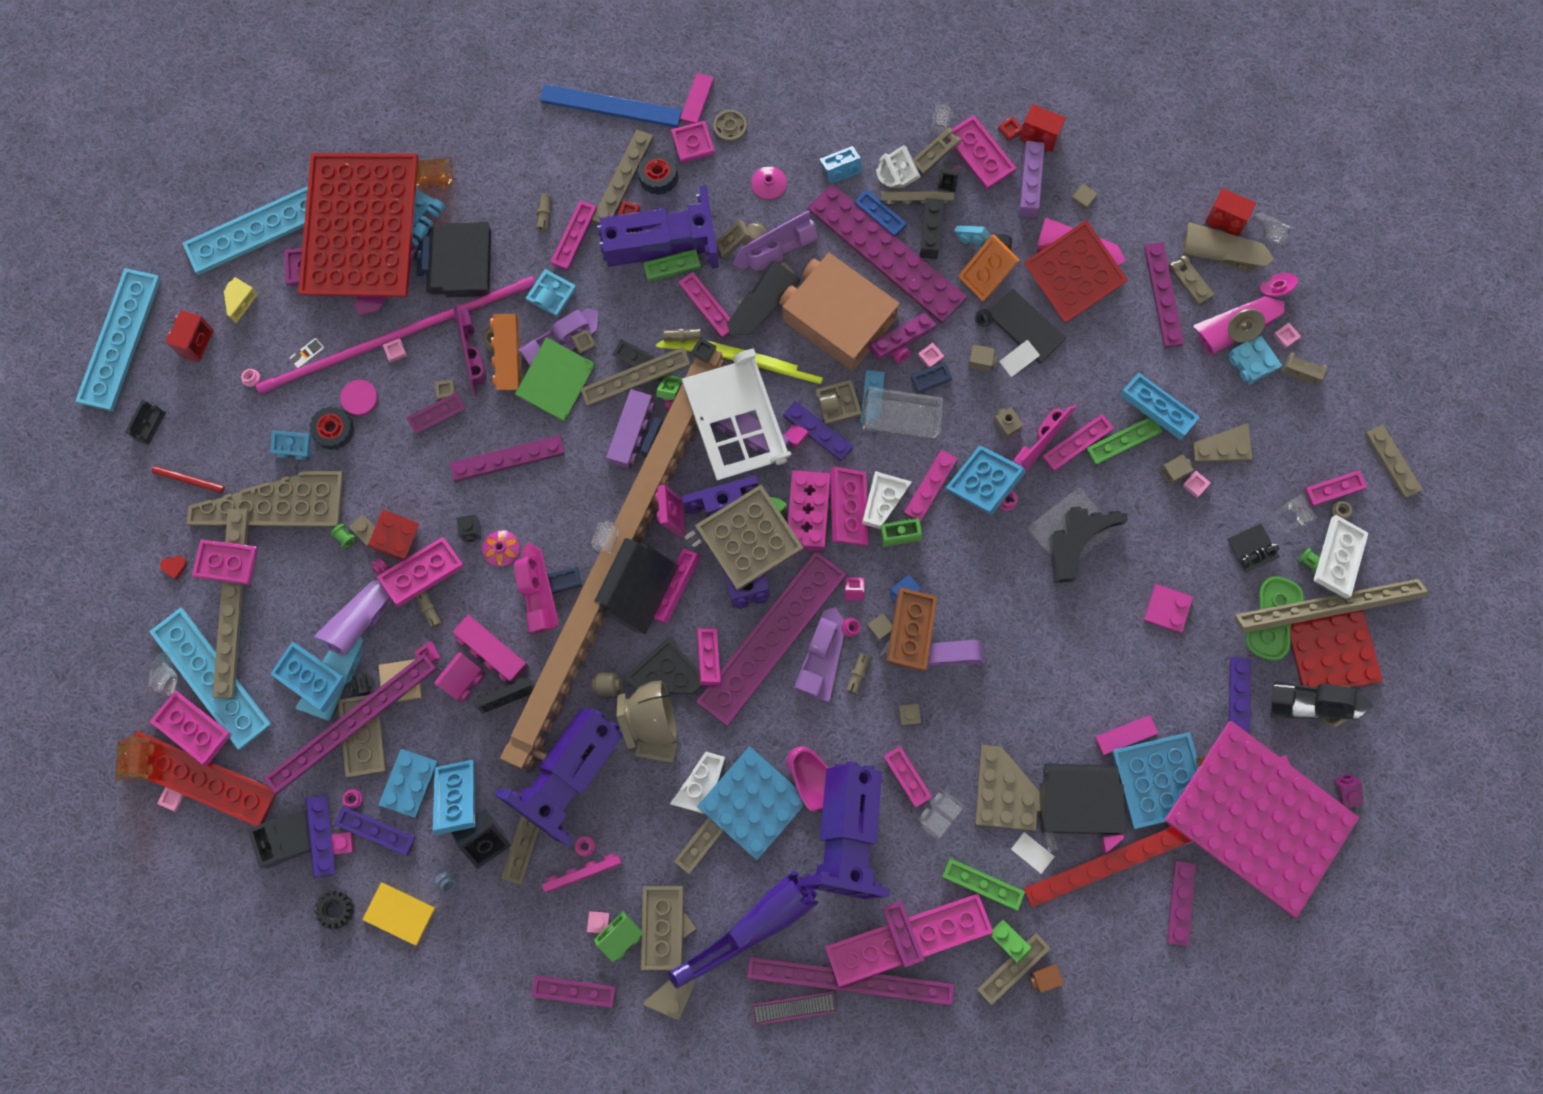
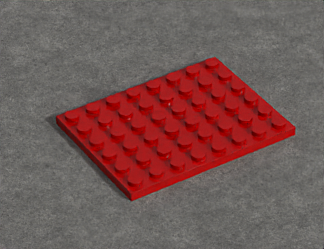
M311 153L299 295L408 297L419 162L417 153Z

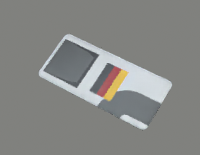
M314 338L292 355L290 360L299 368L324 347Z

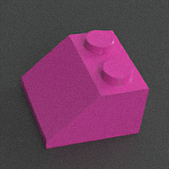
M458 652L434 683L461 703L470 697L471 689L482 682L485 672L461 652Z

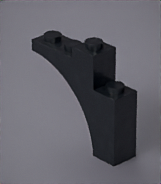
M1081 506L1071 507L1065 514L1067 533H1065V530L1054 531V534H1051L1049 537L1054 583L1073 582L1077 578L1078 559L1086 543L1103 530L1124 525L1128 521L1127 513L1112 511L1107 515H1102L1101 512H1095L1089 516L1088 508L1082 509Z

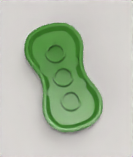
M1274 576L1264 581L1260 588L1259 610L1304 601L1303 591L1295 582L1283 577ZM1291 624L1247 632L1246 643L1248 648L1257 656L1267 660L1282 659L1290 649Z

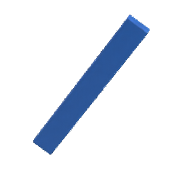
M544 84L540 97V102L674 128H678L682 110L547 84Z

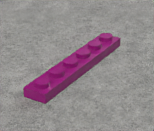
M1164 243L1145 244L1144 250L1164 348L1183 346L1184 341Z
M559 435L451 462L450 466L455 482L565 455Z

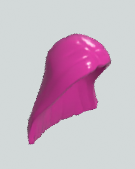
M803 746L794 748L786 759L787 769L793 777L798 794L810 811H820L823 809L826 769L829 767L813 750Z

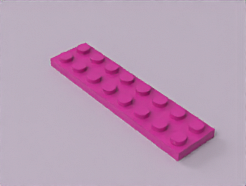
M979 894L908 918L923 958L993 934ZM888 925L825 946L838 988L903 965Z

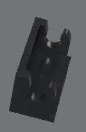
M141 400L125 433L132 439L149 445L166 412L156 405L152 406L147 401Z

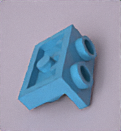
M853 146L820 159V164L826 172L830 184L863 172L861 158Z
M272 430L270 453H277L276 457L281 458L295 455V459L300 460L313 457V453H310L312 434Z

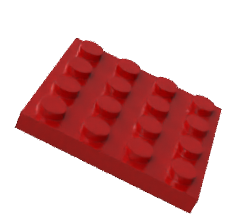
M1087 220L1024 262V265L1065 324L1128 282L1127 277Z
M1363 610L1291 624L1290 645L1301 686L1317 687L1320 684L1354 688L1383 682Z

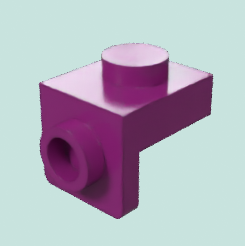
M1343 775L1341 778L1334 779V783L1339 787L1341 804L1346 808L1364 805L1362 783L1353 775Z

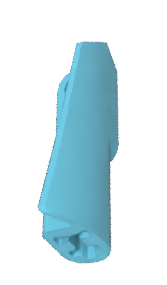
M361 636L346 656L342 657L329 650L322 661L347 679L325 712L320 711L302 697L296 706L297 710L326 721L331 720L345 684L351 681L362 656L360 647L363 639Z

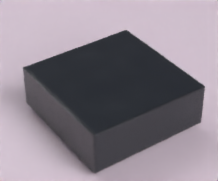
M700 337L691 351V355L708 363L717 346Z

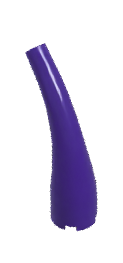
M792 871L770 889L727 933L685 963L668 972L671 983L678 989L755 944L792 925L818 904V901H814V898L817 896L815 890L798 886L799 878L797 876L799 873Z

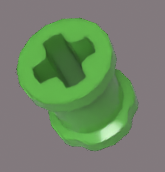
M339 524L331 531L330 535L341 543L343 549H347L355 542L356 537L345 529L344 524Z
M1308 547L1297 561L1305 563L1311 568L1312 572H1315L1320 558L1311 552V549Z

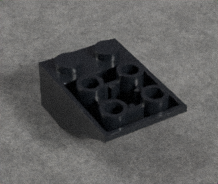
M306 810L267 821L248 829L260 868L269 869L310 852Z

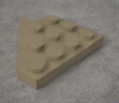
M981 745L975 825L1036 831L1037 811L1040 812L1039 790L1002 747Z

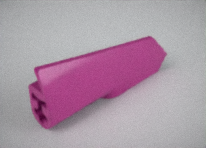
M1045 218L1036 250L1041 251L1073 228ZM1099 238L1118 266L1126 261L1118 245Z
M1264 296L1196 324L1193 328L1200 334L1198 337L1200 343L1208 354L1213 356L1236 342L1228 334V324L1237 313L1246 309L1260 311L1265 318V328L1273 323L1277 317L1284 314L1285 302Z
M1075 404L1069 407L1065 412L1061 409L1051 411L1036 434L1038 442L1031 449L1024 446L1013 462L1024 467L1027 473L1078 405ZM1057 416L1059 419L1055 422L1052 417Z
M527 542L522 550V559L515 562L514 570L518 591L525 595L528 633L534 634L559 626L542 550Z

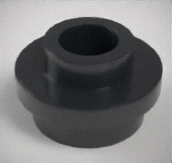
M981 309L976 313L975 322L978 326L988 327L993 322V315L988 309Z

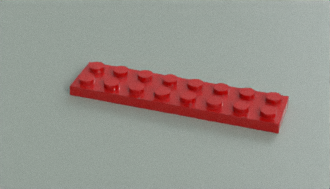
M136 731L118 766L254 826L264 823L277 796L270 787L212 762L204 766L188 752L140 731Z

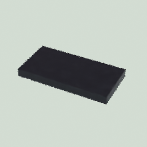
M1014 289L989 310L993 315V321L1019 346L1026 340L1031 343L1040 355L1035 359L1039 364L1066 340V337Z

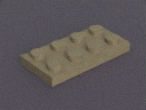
M369 695L338 700L340 718ZM380 714L342 743L346 778L387 772Z
M643 886L641 970H673L683 964L684 886Z

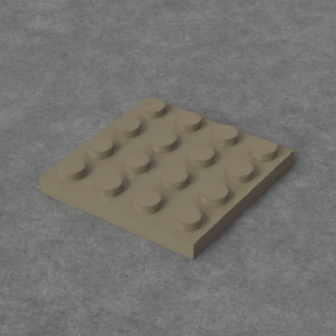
M759 485L695 525L737 591L804 550L762 485Z

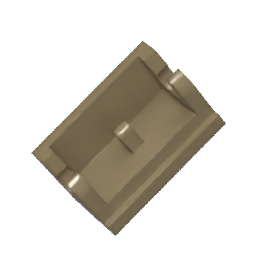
M1293 352L1288 354L1281 373L1318 386L1324 378L1327 365L1318 366L1294 357L1295 353Z

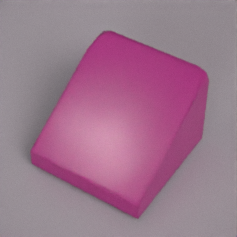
M793 424L785 433V436L789 438L790 445L798 449L808 437V431Z
M845 577V600H864V578Z
M1124 835L1101 838L1103 854L1110 851L1123 840Z

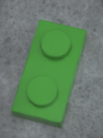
M669 375L664 376L657 389L656 397L667 401L675 400L683 378Z
M1004 920L993 929V934L989 935L1017 964L1033 951L1032 947Z

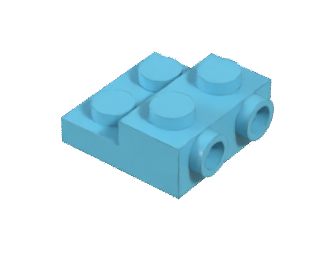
M1262 336L1243 343L1229 353L1231 364L1238 368L1242 380L1247 381L1249 385L1282 367V364Z

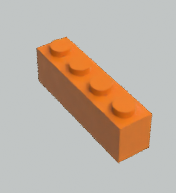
M493 314V318L490 319V327L494 331V337H491V347L494 348L495 355L492 356V367H495V374H493L492 378L493 386H496V390H517L521 384L519 314Z

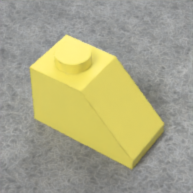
M236 277L227 284L224 290L227 315L230 319L237 323L258 296L252 287Z

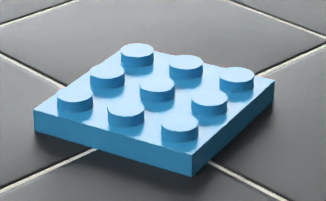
M979 445L947 485L946 489L949 493L993 515L1026 473L1024 467Z

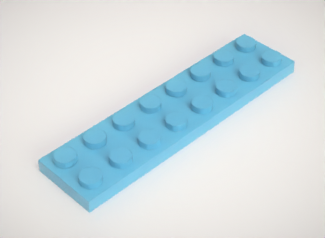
M308 186L183 242L182 244L197 275L203 274L304 228Z
M124 268L75 402L78 404L111 412L114 411L161 282L160 276Z
M180 607L149 631L215 720L232 734L230 739L238 750H242L272 726L237 678L235 699L212 698L216 651L183 608Z

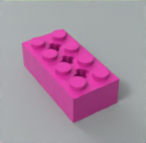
M792 470L788 525L803 546L804 550L802 551L824 553L830 473ZM808 491H812L811 496L807 495ZM807 509L811 510L810 514H806ZM806 527L809 528L808 532H804Z

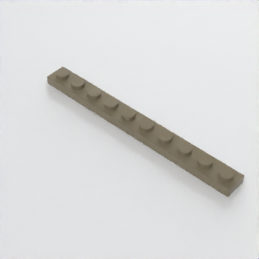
M228 509L225 543L247 545L248 509ZM222 582L212 698L235 699L243 598L242 584Z
M1419 579L1353 591L1352 596L1348 599L1340 595H1333L1236 614L1234 621L1242 633L1425 598L1427 597L1428 590Z

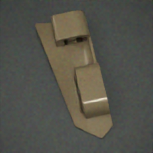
M1188 223L1182 255L1218 260L1223 266L1248 271L1254 270L1256 266L1266 267L1274 261L1273 256L1262 243L1194 223Z

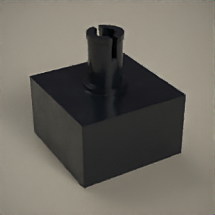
M486 809L477 815L475 814V827L451 832L458 848L477 869L511 847L504 831Z

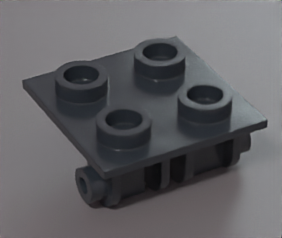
M1258 524L1227 539L1245 573L1280 557L1277 553L1280 550L1278 544L1271 542L1262 524Z

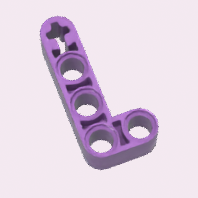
M978 640L930 643L927 666L967 664L968 666L978 664V666L985 665L984 644Z

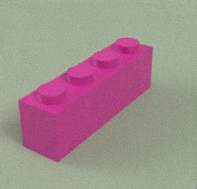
M469 614L453 631L457 636L455 640L463 647L467 644L471 648L469 652L477 659L481 656L486 660L483 664L491 671L495 668L500 672L498 677L505 683L510 681L514 684V681L529 667Z

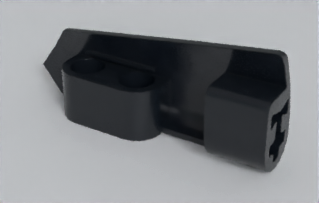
M771 261L753 290L746 294L727 323L730 335H751L780 304L779 302L784 292L791 285L796 287L800 283V279L779 263Z
M1274 681L1270 717L1359 719L1373 707V704L1366 695L1357 694V691L1351 687L1329 684L1309 687Z

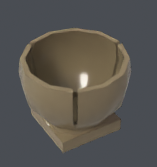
M662 680L651 681L640 686L629 699H627L625 693L618 695L617 719L628 749L636 747L637 740L653 746L667 745L677 740L673 707L667 688Z

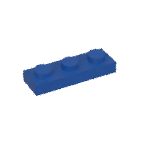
M867 189L854 201L858 207L894 237L907 225L902 218Z

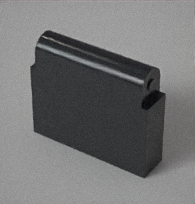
M489 222L445 223V226L429 228V262L426 291L430 294H445L446 298L482 297L490 294L491 227Z
M624 538L594 602L604 608L602 612L632 631L646 635L678 565L649 545Z
M1044 764L1043 783L1039 784L1041 833L1109 835L1126 833L1124 784H1120L1117 765Z

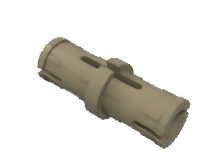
M540 194L539 208L536 212L538 215L536 230L546 232L548 230V219L551 216V195H548L547 198V194Z
M701 328L664 330V342L699 340Z
M427 590L416 596L422 608L421 613L425 614L430 628L438 627L437 624L439 626L442 625L435 610L436 605L432 604Z
M859 654L856 666L851 671L852 676L846 691L858 694L861 682L866 677L865 672L871 657L866 655L864 659V654Z

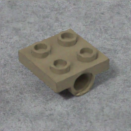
M852 380L815 389L826 425L862 415Z

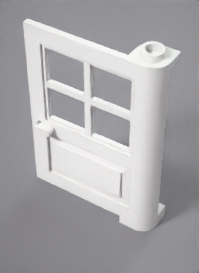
M754 348L736 354L733 358L734 364L682 379L717 481L776 463V465L784 464L787 462V458L791 456V452L787 451L756 364ZM755 410L762 429L741 435L735 416ZM731 418L737 437L716 443L710 424ZM763 433L770 452L749 458L743 439ZM739 441L745 460L724 466L718 447Z

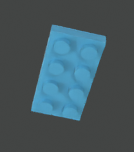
M1140 373L1120 393V396L1127 402L1131 403L1143 414H1146L1180 440L1184 438L1200 418Z
M293 641L271 672L273 677L322 712L327 710L347 680Z
M474 760L435 767L433 832L435 835L475 827L476 764Z

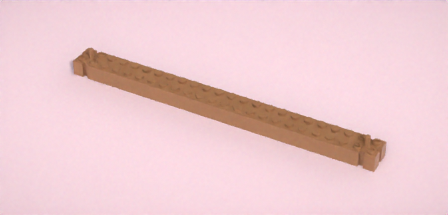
M716 350L708 363L695 357V361L691 365L686 377L724 367L722 353ZM683 383L511 734V739L500 757L507 764L527 773L535 767L537 759L543 761L547 756L546 753L542 752L546 743L544 740L546 734L551 733L554 727L553 720L562 711L563 705L561 703L564 697L567 698L571 692L572 687L570 685L572 680L577 679L580 673L578 668L581 662L584 663L588 657L589 652H587L589 645L594 644L597 637L595 633L598 627L601 628L605 621V613L602 612L604 608L596 604L594 600L624 538L631 539L637 543L639 541L643 542L646 536L645 529L647 525H651L653 522L655 508H659V504L656 501L657 486L666 485L669 488V479L671 475L676 474L678 469L677 462L679 458L682 459L686 453L685 446L687 442H691L694 436L693 429L695 425L697 426Z

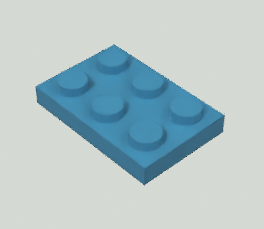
M400 749L379 806L417 819L435 773V767H437L439 762Z

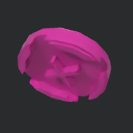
M354 380L346 384L342 389L340 402L344 410L350 415L365 416L377 406L378 392L368 381Z

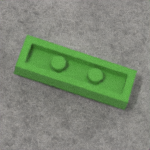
M696 249L643 263L648 282L701 269Z

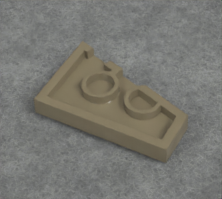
M1248 423L1194 442L1192 444L1194 463L1251 461L1252 451Z

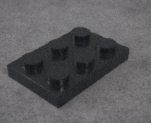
M522 677L515 680V684L510 686L502 685L496 688V691L489 694L486 692L478 695V699L473 700L475 708L484 714L531 695L535 684L529 678Z

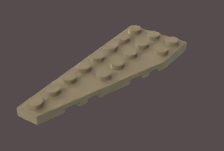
M303 471L298 473V475L286 476L275 482H267L243 489L238 493L227 494L219 499L200 502L188 506L187 525L227 527L228 509H248V527L335 528L340 524L344 473L342 471Z

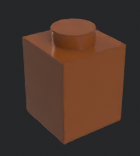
M1057 964L1031 972L1032 977L1029 978L1033 990L1037 989L1038 993L1064 985Z

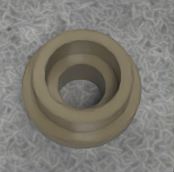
M1339 501L1333 505L1332 514L1346 520L1351 516L1352 508L1349 503ZM1342 508L1344 510V514H1341L1338 511V509Z

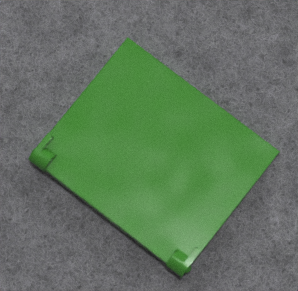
M546 337L515 395L565 422L581 391L580 388H583L595 363Z

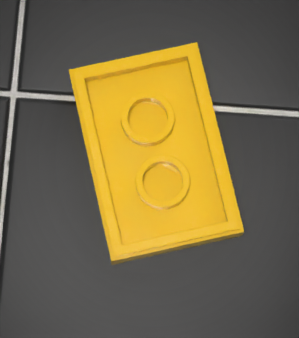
M381 882L362 920L418 946L436 908Z

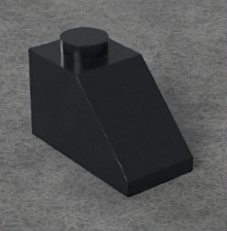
M943 161L937 189L955 192L961 168L960 164L953 161Z

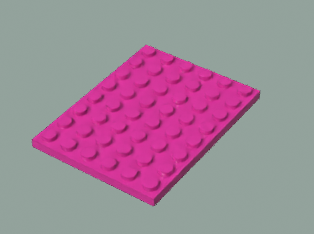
M1229 721L1164 821L1289 915L1297 918L1360 817L1234 722Z

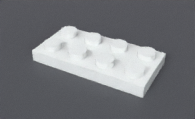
M1338 515L1333 516L1314 581L1345 599L1351 597L1368 532Z

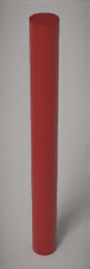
M153 466L151 470L154 474L219 493H223L225 489L222 485Z

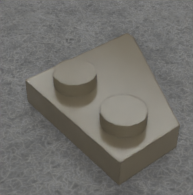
M669 979L644 1001L643 1005L680 1021L696 981L692 980L677 989Z

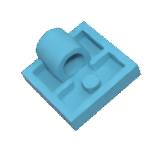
M544 269L527 295L526 301L558 318L577 287Z

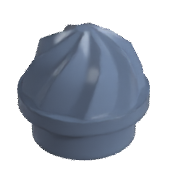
M443 872L436 876L435 885L438 891L448 893L455 887L456 882L451 873Z

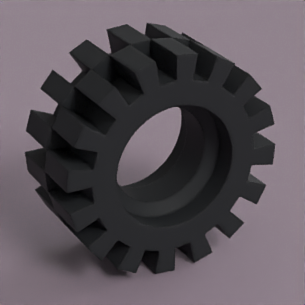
M330 891V893L323 894V897H319V903L315 904V907H317V910H314V914H317L315 918L325 928H342L353 918L351 915L354 913V903L351 902L352 899L345 893ZM333 902H338L342 907L341 914L336 918H331L327 912L328 906Z

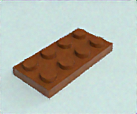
M902 587L898 589L886 663L922 672L927 670L938 596Z

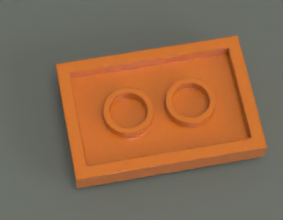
M991 235L958 277L984 302L1020 260L995 235Z

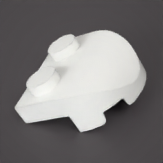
M904 145L889 155L885 153L880 158L878 169H876L878 179L884 185L894 189L904 188L921 177L907 147Z

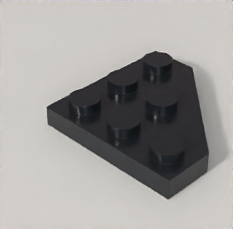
M669 638L625 676L636 690L651 681L660 680L664 682L668 693L694 694L703 686L700 685L699 670Z

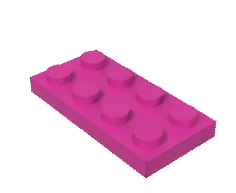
M974 115L952 129L954 131L953 134L962 140L961 144L954 148V150L986 190L1016 172L1017 168Z
M841 467L830 468L833 542L863 547L868 546V526L862 524L867 504L866 472Z
M444 537L376 577L398 608L464 568V565Z
M176 690L150 720L155 727L204 766L210 763L232 735Z

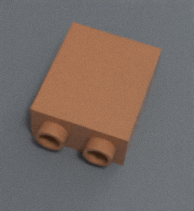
M828 252L821 262L813 259L807 265L802 274L805 281L798 289L791 285L784 292L779 303L783 306V321L853 372L870 352L868 349L869 343L883 336L898 318L900 303Z

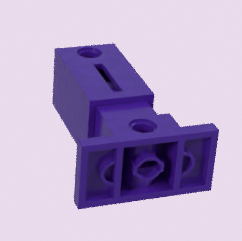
M707 185L699 186L700 193L697 194L698 204L687 205V211L666 213L664 208L600 218L601 225H597L601 240L600 249L603 260L607 261L608 266L611 267L657 260L672 256L673 252L696 249L697 254L706 252L707 263L711 262L712 268H718V256Z
M752 476L682 496L686 514H697L701 512V509H705L708 518L758 487L757 477ZM722 568L733 608L743 609L748 607L749 603L756 602V604L766 602L767 598H770L765 574L737 591Z
M590 708L588 710L580 709L539 765L542 772L530 788L524 787L519 794L509 789H506V791L498 789L495 796L555 841L569 846L573 839L568 836L569 832L559 826L567 816L563 810L575 793H583L623 736L618 731L620 727L611 721L607 722L604 720L605 715L596 709L595 711Z
M852 761L846 762L845 765L835 764V767L826 769L820 841L825 842L824 863L817 865V874L809 873L807 877L799 878L798 886L864 900L889 897L890 889L883 888L880 883H873L874 869L868 868L870 845L877 843L882 782L881 771L874 770L875 767L858 766L857 762Z

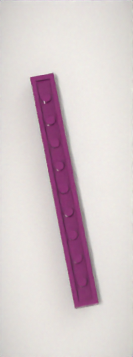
M423 653L264 777L265 781L275 794H279L426 679L437 668L427 655Z
M750 957L747 979L947 1006H952L954 984L876 974L838 988L833 970L829 967Z

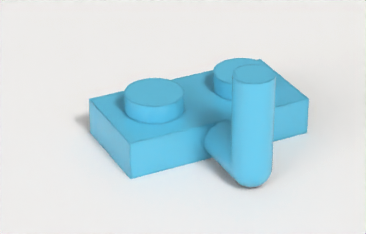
M957 226L954 230L962 243L977 244L979 247L978 251L991 236L985 227Z

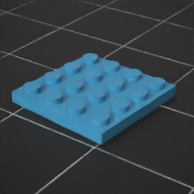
M1190 732L1112 750L1115 765L1119 769L1120 784H1124V799L1132 828L1137 829L1165 822V818L1199 768Z
M749 746L697 805V808L757 861L805 804L800 798L797 788Z

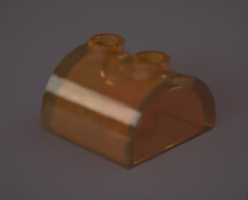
M451 157L419 160L417 186H420L422 190L430 189L433 184H438V188H447L449 183L453 182Z
M130 736L118 741L115 781L147 780V776L152 775L153 766L148 764V756L153 755L154 746L149 744V738Z

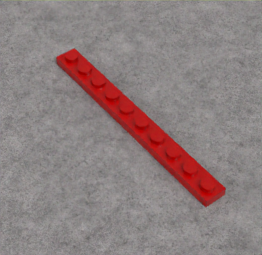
M1171 827L1023 888L1032 908L1191 842V840Z

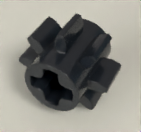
M367 673L352 676V682H348L349 690L352 693L355 692L356 696L367 695L371 693L370 688L374 687L373 678L367 677Z

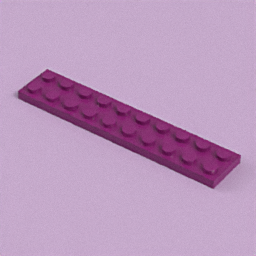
M833 183L807 207L811 214L941 324L967 299L965 294L896 236L894 237Z
M815 552L720 671V684L709 685L696 703L728 727L843 581L846 573L821 554Z

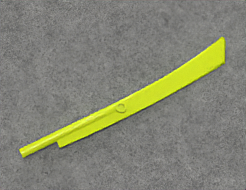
M662 340L655 346L676 350L684 347L686 351L691 352L698 340L685 342H664ZM708 341L717 346L716 350L722 353L723 359L734 361L733 358L736 354L746 351ZM755 353V361L758 368L822 384L823 377L797 371L798 365Z

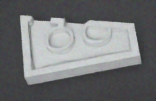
M875 471L862 524L880 529L882 523H885L910 486L911 481Z
M705 752L670 805L704 814L697 808V805L718 783L725 757Z

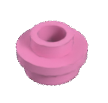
M253 369L245 370L241 376L243 384L247 387L256 385L261 377L260 373Z

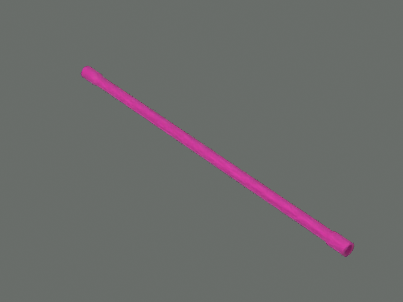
M533 276L528 277L513 285L459 305L460 309L468 308L469 311L475 310L515 293L531 289L535 285ZM454 308L276 378L256 384V388L261 395L281 385L383 346V344L398 338L401 339L454 318Z

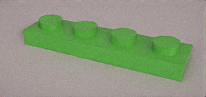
M1149 417L1088 447L1086 452L1096 466L1161 434L1162 429Z
M951 858L948 860L942 878L1015 911H1018L1025 891Z

